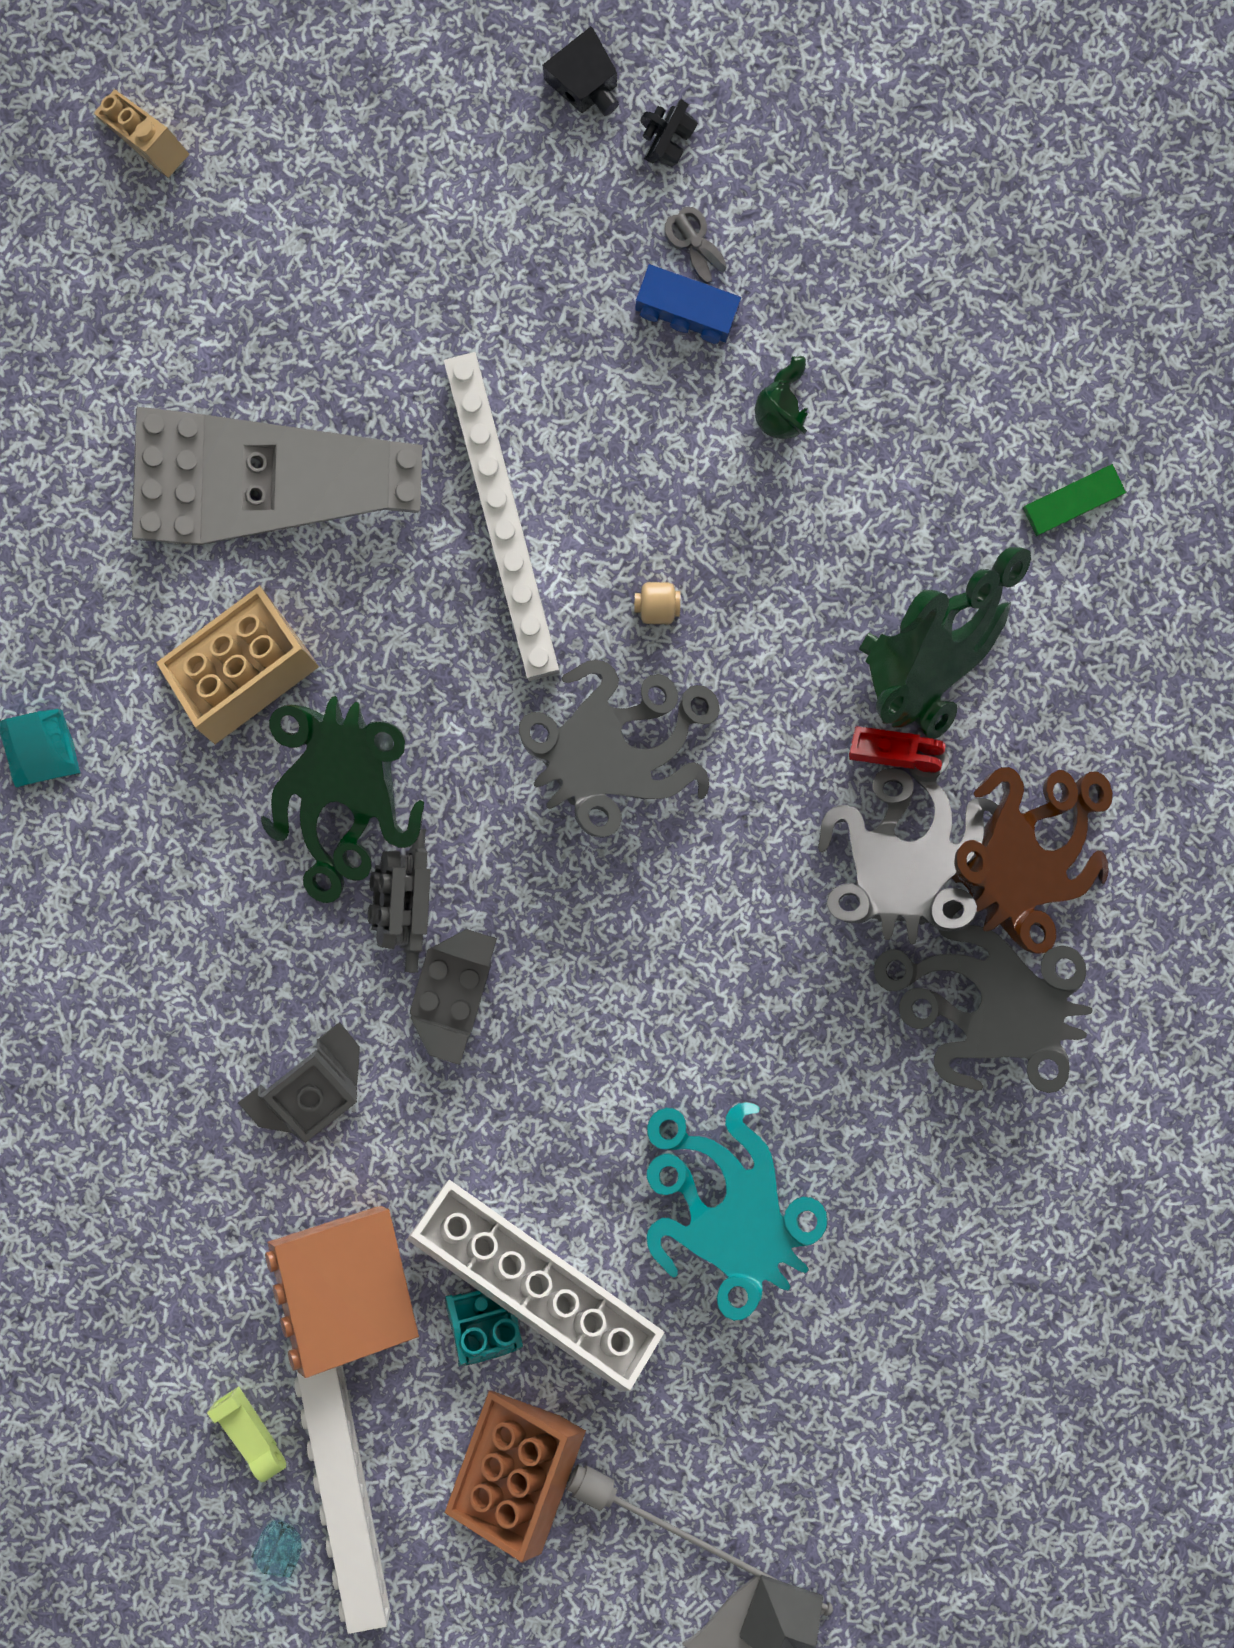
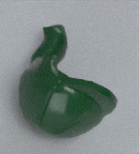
M792 356L790 364L779 371L774 378V382L765 387L757 397L755 404L756 422L764 433L773 438L789 439L799 434L804 435L807 432L803 425L808 415L806 412L808 408H804L799 412L798 401L790 390V384L800 379L806 369V359L804 356Z

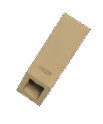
M115 89L102 100L100 106L94 112L96 117L167 178L189 156L188 151L166 126Z

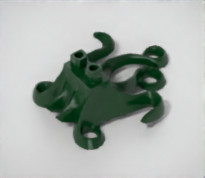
M1021 547L1005 549L997 557L991 570L980 569L969 579L965 593L948 598L945 593L924 589L910 604L900 625L901 633L894 636L881 634L879 637L872 633L866 635L859 650L868 655L865 662L870 667L873 686L877 696L876 710L883 724L892 723L891 727L902 728L915 721L927 738L933 739L940 737L950 728L957 714V704L951 701H942L941 696L954 683L978 665L995 644L1006 624L1011 607V602L999 604L1003 586L1007 588L1013 587L1023 579L1031 562V552ZM970 607L979 609L970 621L961 628L952 631L953 620L959 611ZM943 715L942 719L936 724L938 718Z
M336 696L331 697L327 703L324 715L299 705H284L271 714L269 728L272 736L278 743L289 748H297L305 744L307 747L300 758L283 774L275 785L271 799L273 823L267 817L261 816L263 828L271 838L276 841H284L289 833L288 806L290 798L293 794L301 798L300 826L307 849L316 860V863L305 872L303 885L307 893L316 901L322 903L334 902L343 891V876L353 881H359L369 875L372 867L371 855L357 841L367 827L370 818L376 817L378 819L384 839L389 844L398 848L410 847L420 835L424 810L423 801L419 800L414 804L410 812L406 831H403L396 821L391 763L398 760L404 753V735L391 722L375 721L366 725L358 702H354L349 708L344 720ZM284 716L294 717L299 724L298 732L289 733L283 730L281 726L282 718ZM330 802H339L346 805L352 811L354 823L338 843L332 859L319 841L317 820L323 807ZM347 850L356 851L360 855V866L355 867L350 863ZM322 873L330 879V889L325 890L318 885L316 874Z

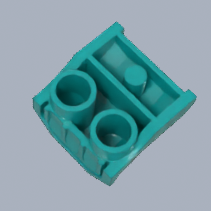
M63 710L38 711L0 721V736L7 756L11 778L16 788L59 777L80 774L73 739Z
M479 1290L445 1297L459 1367L501 1357L523 1348L518 1318Z

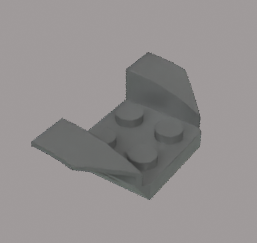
M465 929L427 950L410 1008L412 1022L430 1056L458 1065L461 1064L491 968V958L497 938Z
M339 1022L317 1039V1050L268 1089L259 1085L240 1100L238 1104L258 1127L293 1133L298 1139L306 1143L357 1103L360 1046Z

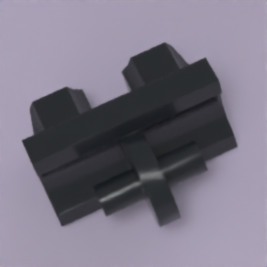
M680 99L676 106H671L664 119L662 118L666 110L661 106H657L654 113L647 111L643 113L640 119L641 124L646 128L643 137L651 141L654 133L656 134L644 157L646 161L653 164L659 160L673 167L680 160L684 149L671 141L674 133L685 140L689 139L698 124L686 112L689 104L684 100Z

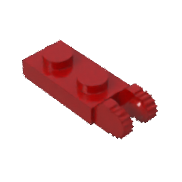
M857 726L853 734L849 760L911 769L916 767L922 772L935 773L941 770L942 760L928 755L939 756L944 754L946 745L943 741L920 737L919 734ZM918 750L926 755L918 754Z

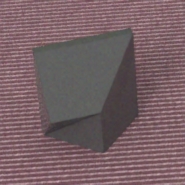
M761 1575L742 1625L740 1638L752 1648H816L823 1596Z

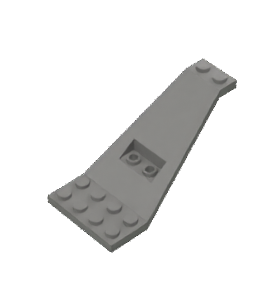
M137 406L135 418L132 540L204 545L381 510L418 513L421 504L422 445ZM251 459H259L261 468H254L251 465ZM250 491H257L260 494V500H252L249 495Z

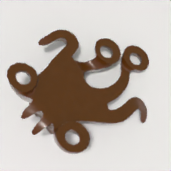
M1001 767L989 774L973 793L975 797H983L990 794L1000 783L1004 792L999 805L984 827L983 842L980 843L975 840L965 841L956 851L954 859L956 874L952 879L955 883H963L969 890L977 905L976 912L983 909L987 910L983 931L987 932L1001 925L1021 948L1030 953L1042 954L1054 946L1056 927L1048 914L1034 908L1037 905L1068 901L1081 897L1092 887L1097 876L1102 884L1107 880L1108 861L1106 855L1099 850L1092 854L1076 878L1068 879L1066 871L1079 856L1086 840L1088 813L1106 811L1112 803L1113 792L1108 779L1097 771L1089 772L1075 782L1068 772L1057 770L1051 773L1043 784V794L1047 804L1021 813L1019 806L1024 793V783L1014 769ZM1059 783L1062 790L1060 801L1056 800L1053 793L1054 786ZM1091 785L1095 786L1098 793L1097 803H1094L1089 797ZM1073 809V830L1067 844L1054 851L1043 849L1035 837L1034 830L1037 821L1054 817ZM974 852L975 855L967 863L968 854ZM1033 924L1039 926L1044 932V940L1039 944L1035 943L1030 937V929Z

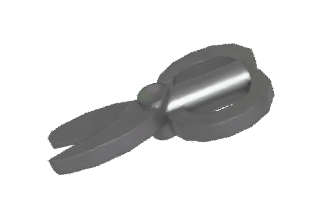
M684 207L679 211L678 215L668 217L664 227L668 242L680 250L690 248L692 266L703 282L709 284L712 281L706 260L719 272L724 273L726 271V262L721 252L715 245L704 239L707 232V223L699 210L694 207ZM686 216H691L698 222L700 227L698 233H696ZM673 224L677 226L685 240L681 241L675 237L672 231Z

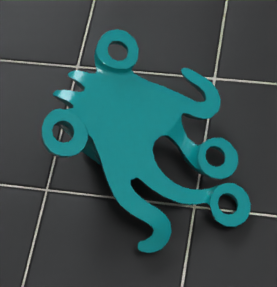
M748 1102L739 1103L729 1110L725 1121L728 1132L743 1145L753 1159L754 1167L748 1170L743 1167L727 1148L714 1140L701 1136H689L686 1131V1120L681 1112L673 1108L658 1110L649 1119L647 1125V1135L650 1142L660 1149H690L709 1156L720 1167L724 1175L726 1196L723 1202L716 1207H707L702 1203L690 1170L680 1158L672 1154H663L656 1157L647 1169V1180L651 1189L657 1194L662 1195L681 1192L688 1203L691 1222L686 1227L673 1219L660 1218L648 1230V1249L653 1258L672 1277L678 1275V1270L673 1260L662 1248L661 1238L663 1236H671L699 1257L715 1265L728 1276L718 1290L717 1303L719 1310L726 1318L733 1321L743 1320L750 1316L758 1306L762 1298V1282L764 1280L770 1281L783 1290L788 1291L791 1288L789 1282L778 1268L779 1263L783 1262L803 1273L809 1271L807 1265L796 1256L792 1248L812 1245L823 1236L828 1224L827 1212L818 1200L811 1197L796 1198L787 1207L785 1215L780 1212L772 1154L762 1138L743 1122V1118L746 1115L759 1113L760 1108L758 1105ZM673 1120L678 1126V1133L674 1138L666 1140L661 1134L660 1127L663 1122ZM666 1167L676 1169L678 1172L676 1184L667 1187L662 1183L660 1179L662 1169ZM804 1211L814 1213L817 1218V1225L811 1232H805L799 1226V1218ZM735 1287L744 1288L748 1294V1301L741 1308L734 1307L729 1301V1294Z

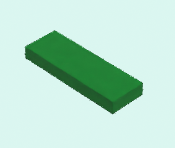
M1113 464L1025 505L1023 510L1037 537L1126 494V491Z

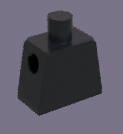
M591 26L542 64L544 80L580 113H584L595 104L604 116H608L618 107L619 102L611 93V90L617 86V72Z

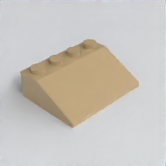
M260 585L156 662L195 728L214 744H217L319 668L306 646Z

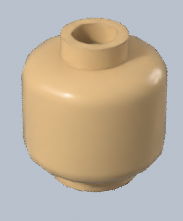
M646 582L642 586L641 593H635L634 613H641V620L645 624H671L675 617H680V591H675L674 585L669 582Z

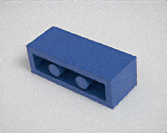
M649 264L636 298L635 310L640 312L639 315L648 321L657 322L658 319L669 322L670 327L676 331L688 333L691 330L700 333V337L703 340L718 344L719 341L727 342L741 297Z

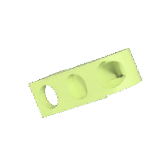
M239 1386L213 1403L207 1414L214 1424L219 1422L249 1464L257 1480L264 1483L286 1468V1460L276 1446L277 1443Z

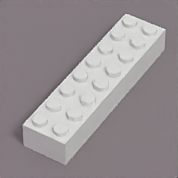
M448 1180L443 1185L406 1239L620 1391L631 1390L665 1333L451 1180Z

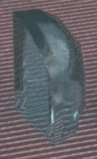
M274 1520L263 1530L251 1557L263 1574L291 1578L302 1548L301 1537L291 1524L283 1520Z

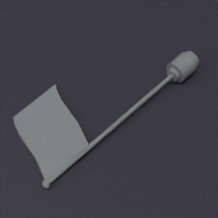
M576 1465L566 1486V1490L572 1492V1497L599 1511L605 1506L609 1508L614 1502L755 1575L726 1600L700 1631L682 1643L687 1648H752L740 1638L742 1625L760 1576L776 1578L617 1497L614 1479L587 1465L584 1467ZM830 1602L827 1605L822 1603L821 1615H831L833 1612L832 1604Z

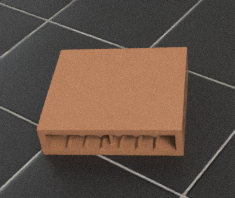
M377 1206L267 1242L269 1252L265 1253V1259L269 1271L275 1273L277 1282L276 1285H273V1294L277 1305L282 1304L285 1316L280 1318L281 1328L285 1338L290 1337L292 1350L288 1351L289 1362L292 1370H297L304 1378L419 1337L388 1208Z

